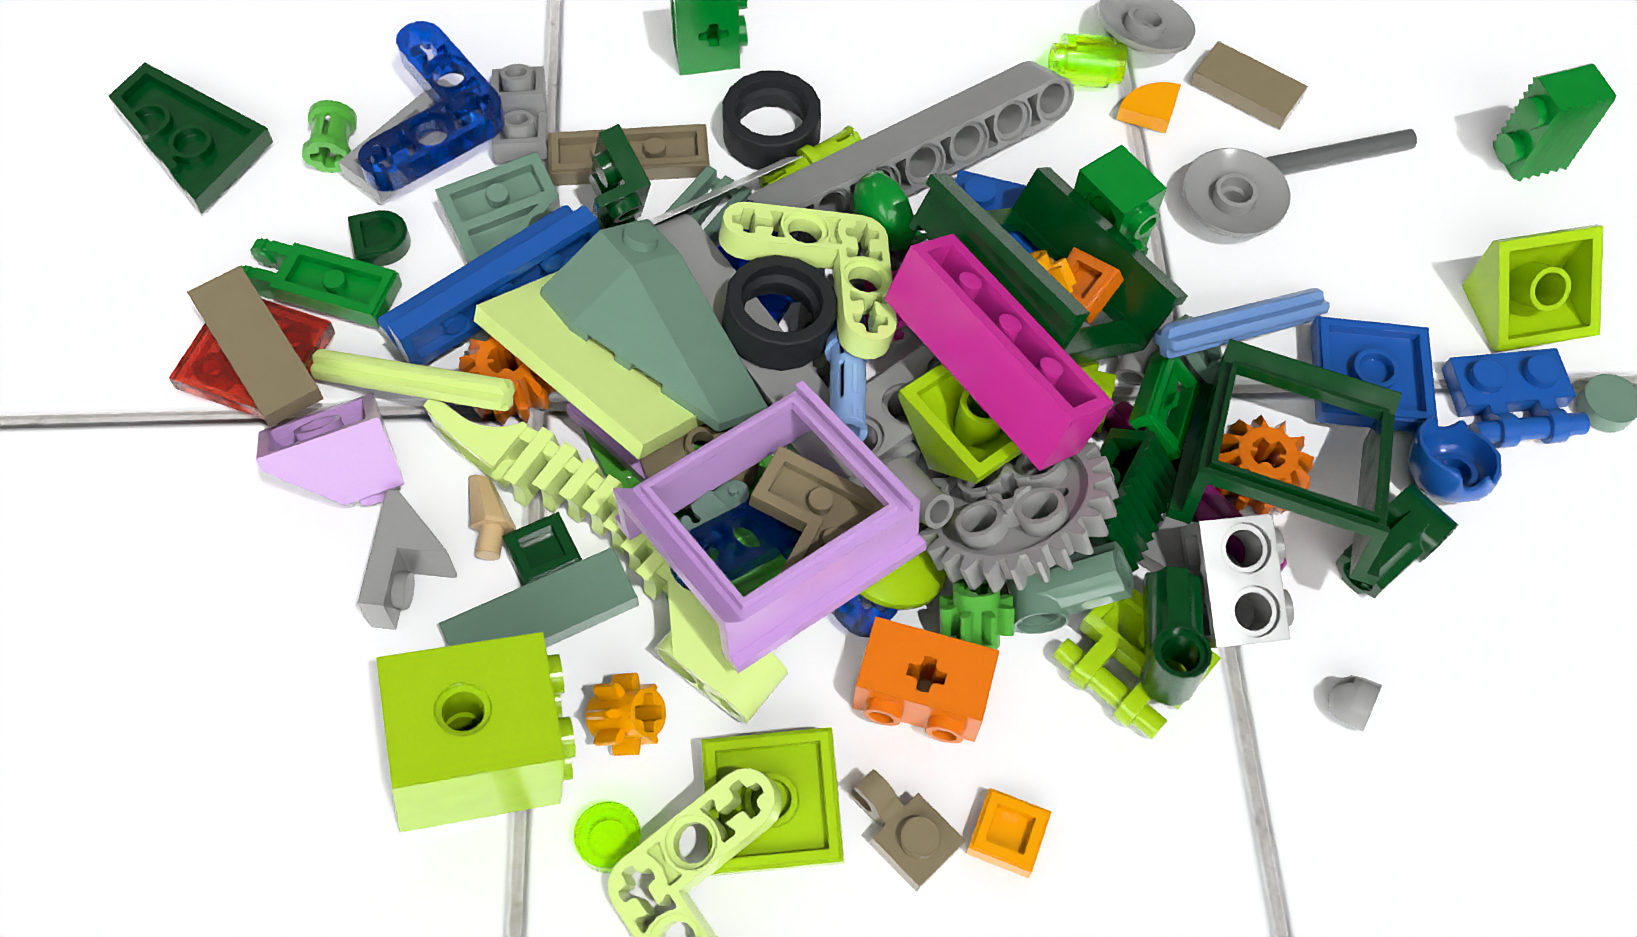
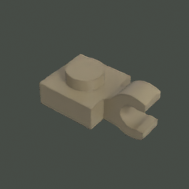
M874 769L854 787L856 792L851 798L881 827L872 837L870 845L916 892L966 841L919 792L904 806L891 785Z

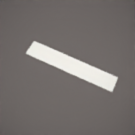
M803 156L782 159L652 218L650 221L656 224Z

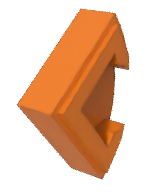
M1074 247L1067 258V262L1077 282L1071 286L1073 292L1070 294L1090 312L1085 322L1091 325L1124 281V278L1119 269Z

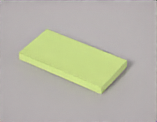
M557 272L476 305L475 323L638 460L689 433L692 429L705 424L696 418L694 414L661 393V383L637 367L630 371L614 361L615 353L593 338L586 342L568 329L540 296L541 288Z

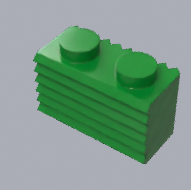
M1594 63L1532 77L1533 83L1528 84V91L1523 92L1524 98L1519 99L1518 105L1514 106V112L1510 113V119L1505 120L1506 126L1501 127V133L1497 134V139L1493 141V149L1496 152L1497 158L1505 165L1514 180L1521 182L1523 178L1530 180L1533 175L1539 177L1541 173L1547 175L1550 171L1557 173L1560 168L1566 170L1612 106L1617 95Z

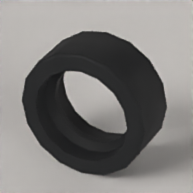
M761 70L745 75L729 87L722 101L723 142L732 157L745 167L755 170L763 169L787 157H797L796 151L807 144L814 147L820 142L821 100L813 86L791 73L781 70ZM778 107L794 113L802 120V124L794 131L782 135H762L749 130L741 123V119L757 109Z
M781 255L755 258L739 267L728 282L722 327L738 355L758 367L780 371L800 368L818 358L824 350L836 318L837 298L830 281L816 267L798 258ZM766 294L788 296L802 303L811 313L813 322L808 327L798 331L781 332L770 330L756 323L745 311V303L756 296Z

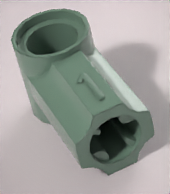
M1114 541L1094 547V552L1091 555L1071 554L1070 558L1074 569L1068 571L1057 564L1050 567V582L1047 583L1041 581L1037 574L1029 575L1024 590L1019 591L1013 579H1006L1008 595L1011 594L1013 596V607H1015L1014 629L1025 634L1051 632L1065 626L1069 622V615L1132 597V590L1135 584L1132 570L1125 557L1123 548Z

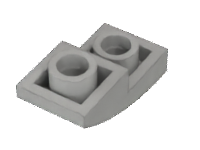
M511 64L504 68L492 69L490 99L493 110L492 149L495 162L513 161L534 152H538L541 159H548V119L544 66L529 67L525 64Z

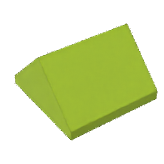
M1594 224L1498 239L1491 242L1463 283L1462 288L1492 350L1500 352L1600 335L1603 225Z
M942 363L899 390L898 398L929 469L977 484L1022 453L1017 445L989 414L980 407L979 403Z

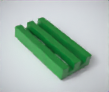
M1160 350L1151 354L1128 421L1134 430L1145 426V431H1153L1170 461L1181 457L1201 388L1199 382L1179 357L1165 358L1160 355Z

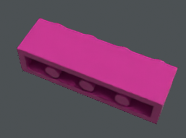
M954 234L910 246L884 300L1039 471L1080 453L1114 402Z

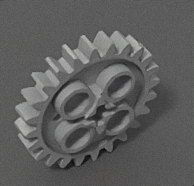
M1095 442L1085 445L1080 453L1040 471L1021 453L977 484L953 476L948 478H932V481L942 492L952 497L954 511L950 520L941 528L932 529L923 523H919L922 528L919 535L927 542L926 550L938 571L945 569L951 582L954 583L964 577L969 589L975 590L987 579L992 592L998 593L1006 579H1013L1017 589L1020 591L1024 590L1029 575L1037 574L1041 581L1047 583L1050 582V567L1057 564L1068 571L1074 569L1070 555L1074 552L1091 555L1094 550L1088 537H1106L1109 532L1104 519L1116 517L1117 511L1113 500L1119 497V493L1107 457L1101 456Z

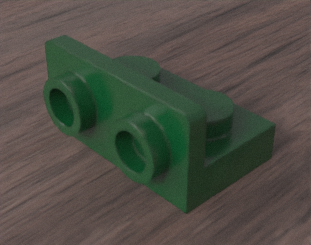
M617 124L598 133L595 154L592 156L593 172L589 174L591 186L597 196L594 199L592 213L598 219L600 230L638 221L637 218H640L651 186V182L620 124Z

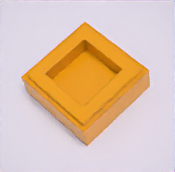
M989 788L966 854L1029 878L1032 874L1052 811Z

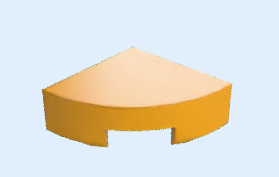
M1154 82L1134 89L1122 101L1116 120L1166 134L1181 84Z

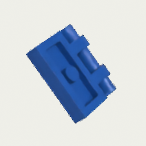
M1557 348L1450 357L1441 369L1458 417L1480 415L1482 421L1472 422L1469 425V429L1488 438L1495 448L1516 447L1520 441L1540 439L1545 444L1563 443L1570 436L1585 435L1590 430V420L1585 412L1567 413V411L1561 409L1567 407L1576 397V394ZM1529 411L1531 417L1518 418L1511 412Z

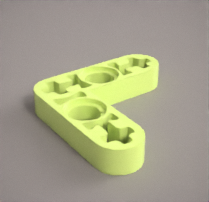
M737 202L730 205L724 211L718 239L721 247L728 254L744 260L781 255L798 258L817 268L833 269L834 293L837 298V332L841 346L848 353L862 359H876L888 351L896 330L897 317L894 309L884 300L893 280L888 236L885 228L878 221L858 214L754 202ZM773 231L778 232L777 237L772 236ZM793 231L806 232L814 236L817 242H799L789 233ZM858 242H861L862 249L866 250L865 256H857L859 251ZM852 279L867 280L877 288V291H860L854 288L849 281ZM870 314L868 319L869 332H866L865 325L860 323L862 315Z
M750 768L737 769L731 772L624 856L614 866L608 879V895L612 905L633 937H664L667 930L678 922L688 924L693 929L696 937H717L688 893L775 823L782 809V794L777 783L769 776ZM745 785L754 791L762 788L764 793L756 800L761 810L757 816L754 817L746 812H740L726 822L736 832L729 839L724 825L710 815V810L716 807L717 812L728 815L742 802L738 794L742 786ZM694 824H703L709 829L712 836L710 853L704 860L698 863H689L682 857L679 850L680 838L688 827ZM636 871L648 875L654 873L656 879L648 886L651 895L658 905L669 907L674 901L676 908L657 916L658 914L646 899H631L629 893L636 886L632 875ZM657 916L656 919L648 927L646 925V920Z

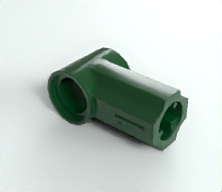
M1413 484L1407 486L1388 504L1386 526L1390 527L1382 545L1380 574L1375 586L1349 578L1353 543L1344 550L1335 562L1341 571L1342 580L1357 594L1363 593L1375 599L1416 560L1419 563L1423 562L1459 526L1457 522Z
M1166 566L1161 570L1146 573L1142 582L1145 661L1141 667L1140 681L1142 688L1150 698L1158 703L1173 706L1187 702L1194 695L1211 664L1212 651L1209 642L1204 637L1200 577L1190 573L1188 568ZM1164 660L1177 661L1183 665L1187 672L1173 670Z

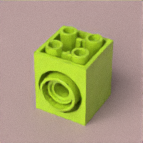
M543 632L376 657L391 787L400 833L561 804L563 781L573 779L571 757H576V746L571 717H562L560 694H564L565 687L560 655H547Z

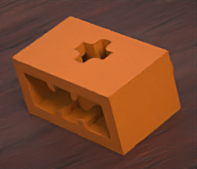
M875 616L855 685L852 708L863 711V715L867 719L881 725L897 726L900 722L925 728V732L930 737L942 742L956 744L963 742V739L975 742L983 722L1000 650ZM919 679H926L931 682L929 692H921L916 689Z

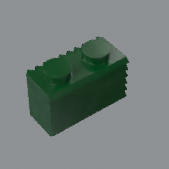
M1111 428L1099 451L1101 456L1107 457L1115 478L1114 482L1119 497L1114 499L1113 503L1117 515L1110 519H1104L1109 532L1106 537L1088 538L1092 548L1116 541L1123 548L1125 557L1132 572L1139 569L1137 563L1144 559L1142 553L1149 549L1147 543L1154 540L1152 533L1159 530L1156 524L1163 521L1161 514L1167 512L1176 470L1153 431Z

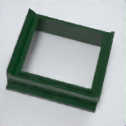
M1041 167L1035 170L1013 208L984 210L947 173L931 174L925 183L930 189L909 224L913 231L924 230L927 233L925 237L928 240L954 234L1078 365L1144 351L1175 306L1182 305L1188 297L1177 284L1051 167ZM1020 231L1039 250H1046L1048 256L1055 261L1062 258L1067 260L1070 252L1075 247L1119 269L1124 281L1102 309L1114 322L1081 328L1090 312L1008 232Z
M1229 339L1212 383L1199 382L1201 388L1179 459L1166 517L1190 524L1205 488L1209 484L1354 532L1349 578L1375 586L1380 574L1382 545L1390 529L1386 525L1394 422L1402 393ZM1236 374L1375 418L1363 442L1357 506L1218 460Z

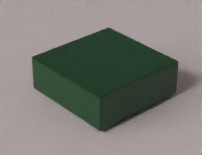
M559 511L502 535L505 546L524 585L582 560Z

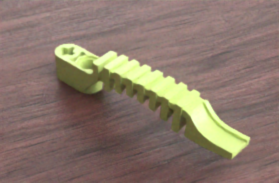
M428 399L423 406L441 435L469 463L504 489L511 483L514 488V501L526 508L541 489L543 496L542 506L552 513H555L564 500L567 499L569 517L580 523L589 512L592 519L591 529L603 537L608 530L611 531V547L621 554H624L625 551L629 553V568L644 578L643 592L654 601L662 592L668 595L671 630L655 647L657 654L675 672L737 720L747 724L788 675L786 667L770 652L739 674L723 655L719 625L643 533L629 540L616 524L615 516L619 515L613 488H623L622 483L610 474L604 479L601 468L597 463L588 457L582 462L578 450L567 442H564L560 447L555 434L545 427H542L538 432L523 421L501 427L479 425L465 419L444 402Z

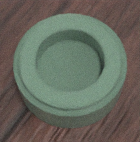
M1600 374L1594 376L1578 393L1576 398L1577 410L1588 415L1590 426L1604 432L1622 431L1637 418V388L1630 381L1618 375Z

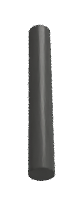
M1409 128L1269 156L1266 159L1271 161L1283 175L1414 149L1417 144V136L1415 131Z

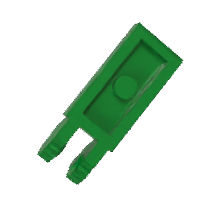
M262 237L260 239L257 238L250 249V254L258 262L277 269V273L258 267L253 268L251 265H241L261 297L268 299L274 297L280 301L375 328L380 327L379 317L388 312L402 286L399 273L395 270L295 242L293 245H289L275 240L270 241L267 238L263 239Z

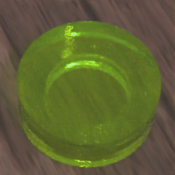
M605 801L590 806L580 815L575 824L573 839L577 853L587 867L599 873H611L614 866L624 856L642 843V832L639 821L631 809L618 802Z

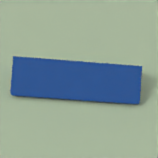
M568 205L561 206L380 316L378 322L381 329L408 363L427 364L483 329L474 322L476 305L559 271L600 230L598 219L586 205L581 206L575 211Z

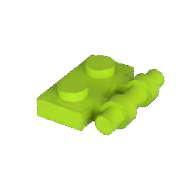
M1133 588L1132 597L1095 607L1083 619L1079 629L1096 643L1087 653L1067 638L1056 650L1053 658L1071 672L1068 679L1080 689L1084 690L1089 687L1115 709L1113 716L1128 728L1133 724L1152 740L1168 720L1149 705L1152 698L1142 688L1141 681L1131 690L1104 668L1111 658L1114 657L1140 679L1141 667L1145 661L1143 595ZM1213 651L1211 664L1208 670L1206 671L1201 683L1215 668V666L1221 659V657ZM1164 660L1173 670L1187 672L1183 665L1177 661ZM1183 704L1173 705V707L1178 710Z

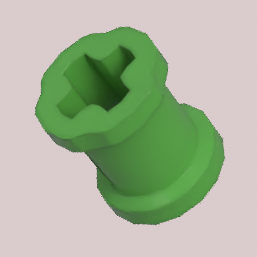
M320 100L313 103L308 110V123L311 126L310 139L303 144L302 158L308 165L315 167L319 171L328 173L342 172L339 161L352 151L348 145L350 135L357 128V115L352 108L344 103L334 100ZM326 116H330L329 121L325 120ZM330 152L335 154L334 157H330Z

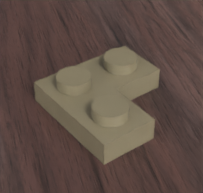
M779 446L752 492L749 502L750 506L802 532L780 573L885 507L869 490L782 446Z

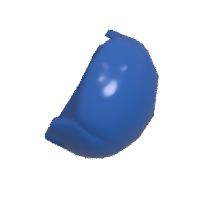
M1435 415L1428 417L1417 428L1408 451V471L1419 489L1432 498L1454 503L1479 501L1488 496L1502 476L1501 454L1488 438L1468 429L1466 422L1463 420H1459L1449 426H1438V419Z

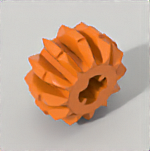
M489 333L487 341L470 338V346L468 347L470 354L459 357V371L510 379L516 389L513 395V405L505 412L474 407L475 412L481 418L494 413L496 420L504 426L511 414H518L522 420L528 423L530 417L529 409L531 407L548 410V404L550 403L548 394L557 392L552 386Z
M1261 414L1256 419H1253L1250 425L1238 419L1236 423L1230 426L1227 433L1223 434L1218 460L1308 490L1311 479L1308 474L1313 468L1314 457L1301 452L1305 446V436L1289 437L1285 434L1286 421L1272 428L1268 426ZM1216 487L1223 496H1232L1236 499L1234 507L1238 511L1243 510L1246 505L1252 506L1256 515L1269 514L1271 509L1281 515L1288 511Z

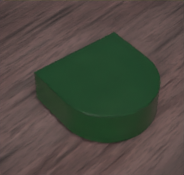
M377 210L348 216L356 260L382 267L398 262L409 251L411 238L407 225L400 215L392 211Z

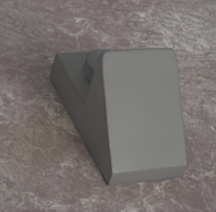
M387 489L357 603L372 628L396 630L401 609H408L413 600L415 588L414 574L456 578L457 572L447 550L401 492Z

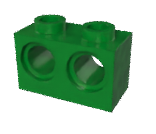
M1121 144L1079 169L1074 190L1146 256L1148 253L1146 246L1150 234L1161 217L1159 209L1167 187Z

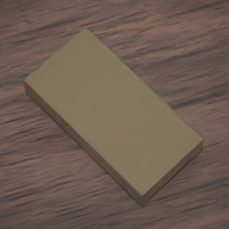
M1217 41L1194 71L1190 83L1279 130L1301 102L1308 88L1307 85L1220 41Z

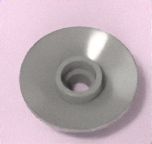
M1100 0L1097 8L1099 20L1104 28L1116 39L1135 51L1154 54L1178 53L1190 46L1196 33V27L1191 16L1173 0Z
M1220 148L1200 155L1188 167L1182 183L1183 198L1192 215L1211 230L1233 237H1254L1273 230L1284 219L1291 201L1290 187L1283 173L1265 157L1238 148Z

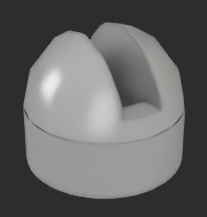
M1353 675L1339 679L1329 693V708L1334 717L1344 724L1364 732L1382 684Z

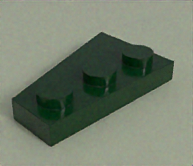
M146 62L108 96L118 114L201 214L273 143L267 127Z

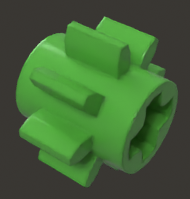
M961 579L953 585V596L941 595L939 597L940 634L949 637L953 636L956 639L996 650L1000 647V635L1014 636L1015 607H1013V596L1011 594L1000 595V590L998 593H993L987 579L975 590H970L965 579Z

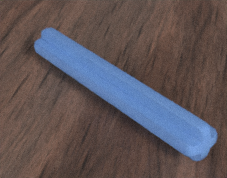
M1319 288L1297 291L1167 323L1163 326L1162 330L1156 331L1154 343L1159 345L1160 355L1171 359L1228 344L1229 339L1240 341L1312 322L1316 316L1328 313L1330 302L1324 300V291Z

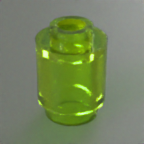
M1063 33L1059 43L1053 42L1051 44L1048 55V69L1066 77L1073 86L1107 89L1110 84H1120L1124 78L1127 65L1126 44L1115 42L1113 36Z

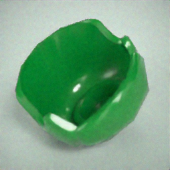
M877 170L866 174L858 181L853 193L852 213L871 217L885 228L888 236L889 253L903 252L908 250L911 245L927 240L925 237L927 233L913 231L909 227L914 214L907 196L895 180L885 175L882 170Z

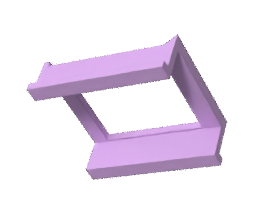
M803 380L795 385L796 391L635 487L613 488L619 515L615 516L618 527L629 540L643 533L719 625L723 655L738 674L925 551L927 547V542L919 535L920 501ZM812 430L885 507L743 597L675 517L674 513L696 501L709 490H714L775 453L779 446L784 447Z

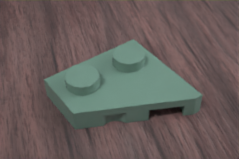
M538 152L435 189L437 200L467 263L560 207L559 194Z

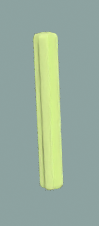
M318 349L313 353V364L310 368L311 375L317 380L504 412L512 407L513 395L516 390L514 383L510 379L326 349Z

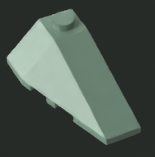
M649 219L599 230L541 288L540 296L571 332L586 342L591 338L595 339L615 353V362L629 371L637 367L661 383V393L694 414L696 418L715 431L719 432L737 426L768 407L680 252Z

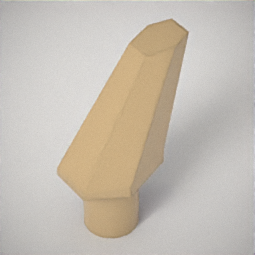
M470 475V527L479 533L475 555L483 560L500 559L503 543L502 535L516 530V525L493 481L487 476Z

